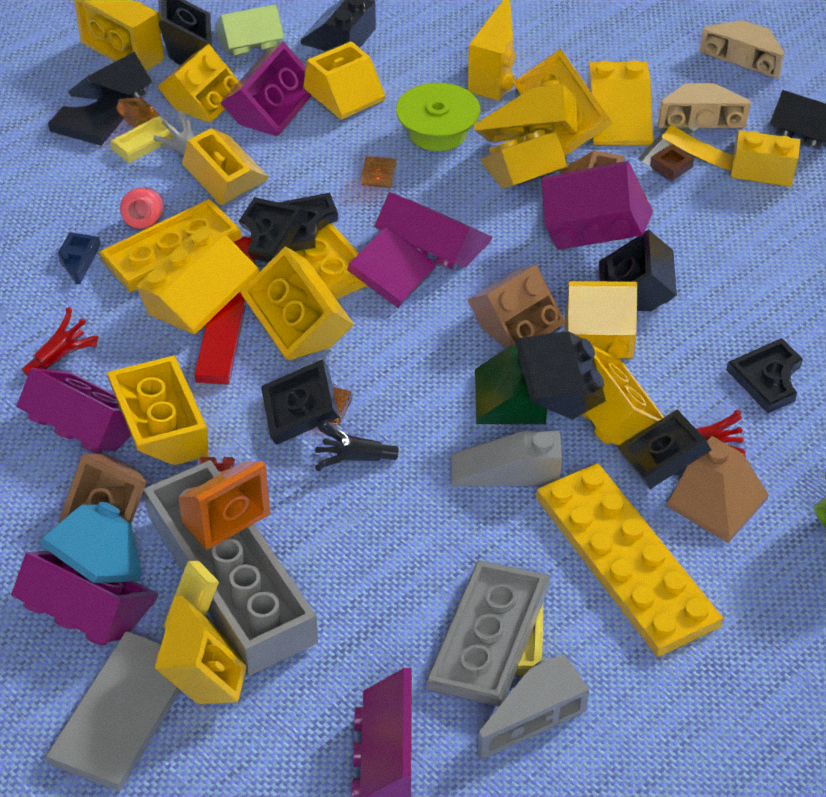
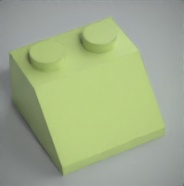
M277 4L223 14L214 25L225 54L233 52L234 56L251 53L250 49L261 47L262 51L270 50L284 39Z

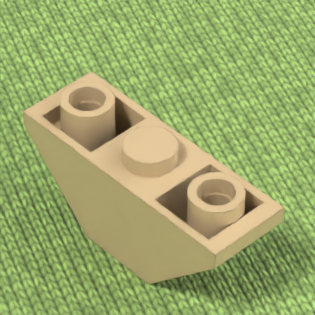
M740 20L708 25L702 31L700 53L777 79L780 77L785 52L770 29Z
M685 83L662 100L657 125L658 128H668L670 125L699 128H746L751 102L749 99L715 83Z

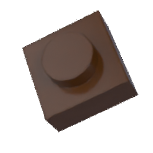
M670 144L651 156L650 167L673 181L693 168L694 158L673 144Z

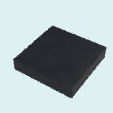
M323 359L261 386L270 438L276 445L319 427L325 420L330 422L339 418L329 367Z
M678 409L618 447L623 458L649 489H652L711 451L707 440Z

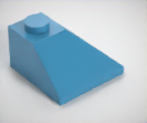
M99 502L98 505H80L47 533L40 542L42 547L93 583L139 581L142 576L131 523L119 515L120 510L109 503Z

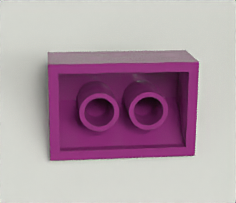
M282 41L265 52L220 103L239 125L277 137L312 96L303 88L306 67L287 44Z
M629 161L547 176L542 179L545 227L558 250L643 236L653 214L652 207Z
M392 192L388 193L374 225L375 228L383 230L385 227L389 228L425 256H427L428 252L436 255L435 262L450 269H453L455 264L466 268L491 242L493 237Z
M30 369L16 405L17 408L28 413L27 418L42 425H47L48 423L55 427L54 433L67 439L76 438L82 441V448L97 454H101L102 450H118L131 437L113 393L72 372Z
M47 550L25 553L11 596L23 601V607L35 613H46L55 618L54 623L67 629H78L86 633L85 638L88 641L99 645H107L108 642L121 640L126 631L131 632L154 604L159 593L134 581L93 583Z
M403 668L363 690V707H355L354 731H362V742H354L353 767H361V778L352 779V797H411L412 668Z

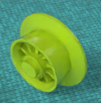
M426 83L409 89L399 98L396 105V114L400 123L408 129L409 138L415 145L430 151H446L458 147L465 141L468 134L467 130L472 128L480 117V104L470 91L460 86L449 83Z

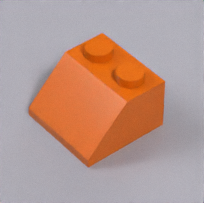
M263 461L242 462L231 469L221 472L218 476L204 484L191 488L185 494L178 497L183 524L205 550L212 548L270 515L267 471Z

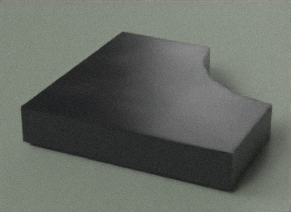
M105 96L87 106H62L48 122L49 131L102 146L128 115L130 106L127 102Z
M330 193L279 202L303 207L308 214L288 246L294 252L316 248L315 238L318 232L326 225L338 221V211Z
M254 197L238 221L243 229L251 232V243L247 250L250 257L270 262L285 246L288 247L308 216L306 210L303 207Z
M780 338L729 361L726 370L769 414L796 401L797 391L791 384V375L801 367L803 358L783 338Z

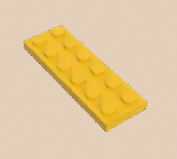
M599 463L537 489L536 499L657 658L722 627L723 617Z

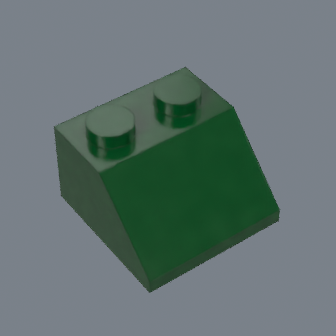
M510 345L475 369L476 424L546 425L547 408L531 402L516 345Z

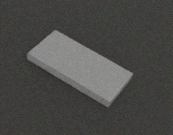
M477 560L427 678V689L500 706L507 697L551 583L550 575Z
M128 631L125 632L46 755L49 765L120 792L181 691L155 669L161 643Z

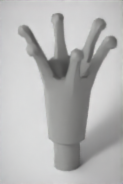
M180 111L178 116L183 131H176L164 119L162 124L174 136L173 141L158 135H154L153 139L154 141L163 142L161 148L175 150L184 156L187 141L194 136L190 126L191 120L187 119L185 121L184 113Z

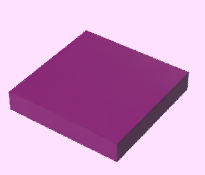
M385 227L349 263L347 270L399 308L434 271L437 264L389 228Z

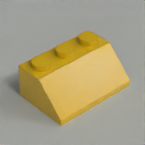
M201 225L163 262L151 271L136 288L150 316L195 335L259 273V270L226 234Z
M286 246L240 291L285 359L289 361L331 348L354 326L352 320L309 261Z
M593 346L595 350V357L593 358L597 371L601 374L604 381L602 388L606 401L582 415L593 422L596 427L594 433L602 442L607 445L613 443L620 446L664 418V416L621 359Z
M175 355L107 372V378L137 451L174 466L209 456L206 423Z

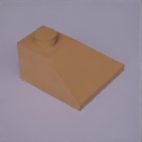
M712 436L707 441L711 451L686 467L667 503V507L729 543L766 502L769 494L744 454Z
M82 454L58 523L63 521L82 504L98 505L99 502H106L117 507L120 510L119 515L132 524L147 481L133 466L106 454Z

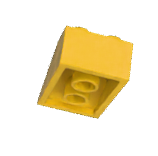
M74 0L81 43L113 61H117L135 52L146 71L164 60L163 42L157 11L133 0Z
M503 0L469 44L468 91L497 101L501 100L506 91L509 92L512 89L515 79L514 74H512V66L515 61L516 51L513 50L510 0Z
M605 60L589 62L587 87L613 123L592 138L593 145H651L653 143L651 80L648 62L635 60L629 62H610Z
M545 81L542 83V86L532 87L474 124V129L489 143L518 139L544 129L545 135L555 131L557 136L578 134L576 97L564 84H560V81Z

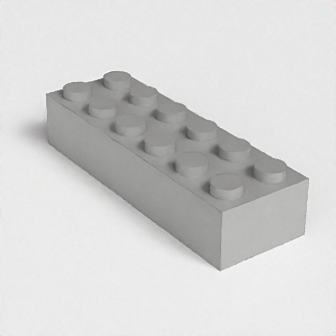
M209 460L144 488L147 513L150 521L183 572L188 561H200L219 581L208 613L247 665L246 673L248 676H251L318 644L317 616L255 524L208 550H205L183 524L178 497L185 494L191 488L198 487L220 474L212 461Z

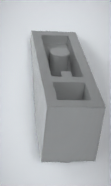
M521 431L451 454L452 486H545L559 480L562 464L560 431Z
M565 654L553 659H543L530 668L480 729L477 754L481 760L586 712L589 688Z

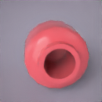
M138 187L124 195L119 209L121 217L127 225L141 230L153 226L161 219L164 205L162 198L155 190L148 187Z

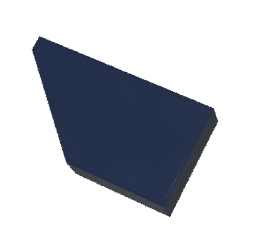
M69 232L58 252L60 263L75 284H81L101 246L100 238L97 236Z

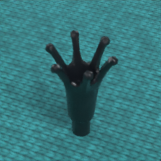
M327 420L323 421L322 425L318 427L320 432L337 441L324 438L322 441L324 445L334 447H316L315 452H329L337 455L320 461L315 467L317 471H321L322 468L346 461H380V459L397 460L398 446L383 445L380 441L351 436L334 428Z

